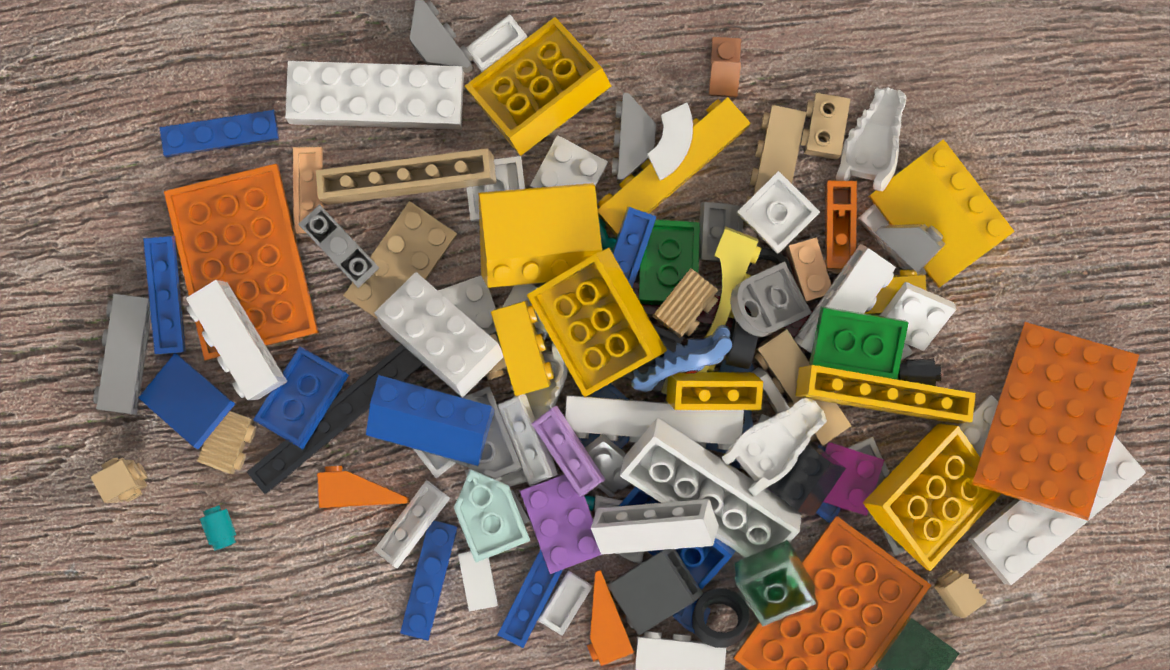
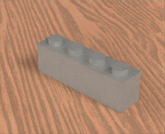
M113 294V300L108 301L106 310L107 317H110L109 327L104 330L102 336V345L106 346L104 358L101 357L98 363V375H101L100 387L96 386L93 402L97 404L96 410L137 415L138 397L141 391L151 323L149 298Z

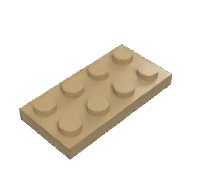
M409 201L370 257L379 269L359 288L352 282L343 296L377 319L374 312L415 272L427 280L457 237V233Z

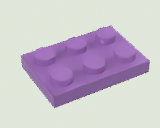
M565 474L519 490L550 574L602 555L591 530L593 518L584 496L579 497Z

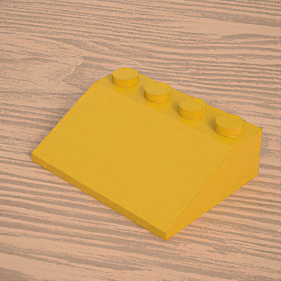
M556 17L465 85L471 96L520 156L611 87L603 68Z
M944 139L891 178L889 184L882 192L876 190L869 195V198L890 225L925 224L928 228L930 226L935 227L943 235L944 247L923 267L938 288L1015 232Z
M594 183L478 193L481 276L487 288L549 282L602 251Z
M610 248L594 254L527 294L528 299L584 398L667 351Z
M937 424L865 499L863 504L876 522L926 570L931 571L1001 493L972 485L981 457L959 426Z

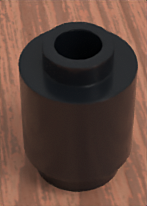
M934 358L906 359V362L900 363L899 380L936 386V382L941 381V365L935 364Z

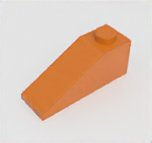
M827 181L825 184L826 269H843L856 251L857 181Z
M326 466L325 472L317 473L319 508L409 503V497L350 471H342V466Z
M597 570L594 577L590 640L592 643L587 645L593 662L599 660L601 666L630 655L634 651L601 570Z

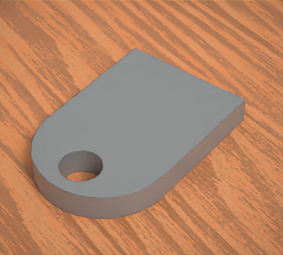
M785 262L745 279L737 284L731 293L730 304L736 321L745 331L754 336H767L811 314ZM745 306L749 308L751 316L747 314Z

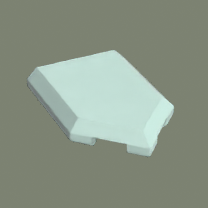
M470 469L455 503L454 510L476 563L529 542L530 538L509 486Z

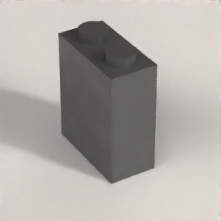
M675 549L659 551L607 585L612 599L621 606L626 614L628 624L637 631L638 635L692 604L703 595V592Z

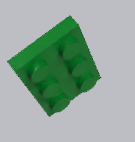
M655 220L640 264L638 300L641 304L662 305L690 268L698 273L700 222Z
M821 306L809 364L897 380L909 322L901 319Z

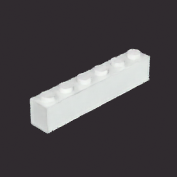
M567 396L565 419L578 438H589V433L603 434L611 441H618V436H630L629 442L636 443L657 417L703 448H706V443H717V449L729 450L737 438L743 434L744 410H674L669 403Z

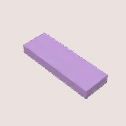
M557 406L551 408L531 423L579 497L584 496L606 480Z

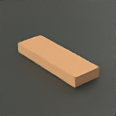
M293 147L295 235L307 234L298 224L319 204L323 207V202L318 199L316 170H323L322 147Z

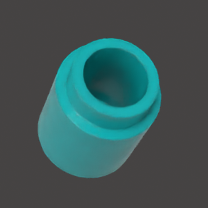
M219 505L203 511L205 517L199 520L208 544L213 546L214 551L235 544L234 536L237 534L228 510H221Z

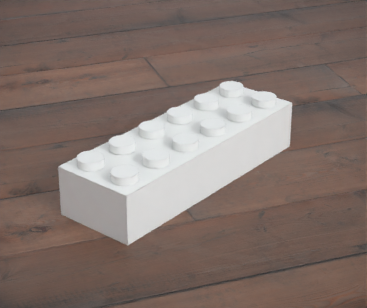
M288 61L285 118L289 124L462 130L463 68L462 66Z
M658 417L623 458L620 477L661 503L709 499L719 525L715 538L763 569H766L800 532L801 512L796 511L783 499L766 488L758 495L753 496L748 489L755 483L754 480L733 466L727 465L722 459Z
M1114 436L1089 520L1146 473L1116 436ZM1015 498L967 539L1002 582L1012 585L1088 521Z

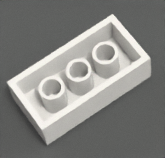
M417 272L374 312L381 326L462 398L504 357L499 344Z
M215 280L186 298L189 306L186 307L188 313L195 322L200 321L205 329L202 332L205 341L210 347L215 346L220 354L217 360L226 373L231 372L235 379V382L232 383L233 387L241 398L246 397L247 400H258L287 382L228 282Z

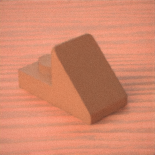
M712 37L709 80L710 96H738L741 70V38Z

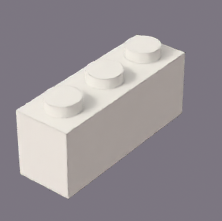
M645 631L644 636H637L634 670L725 669L726 648H715L705 644L703 641H691V635L673 634V639L661 638V632Z

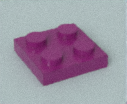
M828 442L825 452L846 469L823 502L867 516L868 509L863 502L875 490L884 460Z

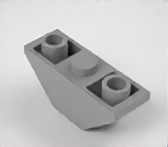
M415 0L410 42L426 65L462 66L464 73H470L473 70L471 61L474 58L464 45L459 48L453 40L457 36L448 23L442 25L436 16L439 15V12L430 0L426 3L424 0Z
M623 93L622 101H617L616 118H621V129H615L614 147H619V158H613L612 175H617V183H621L630 174L633 175L637 172L641 165L649 159L647 153L655 147L656 123L629 93Z
M320 204L298 224L358 288L379 269L376 263Z

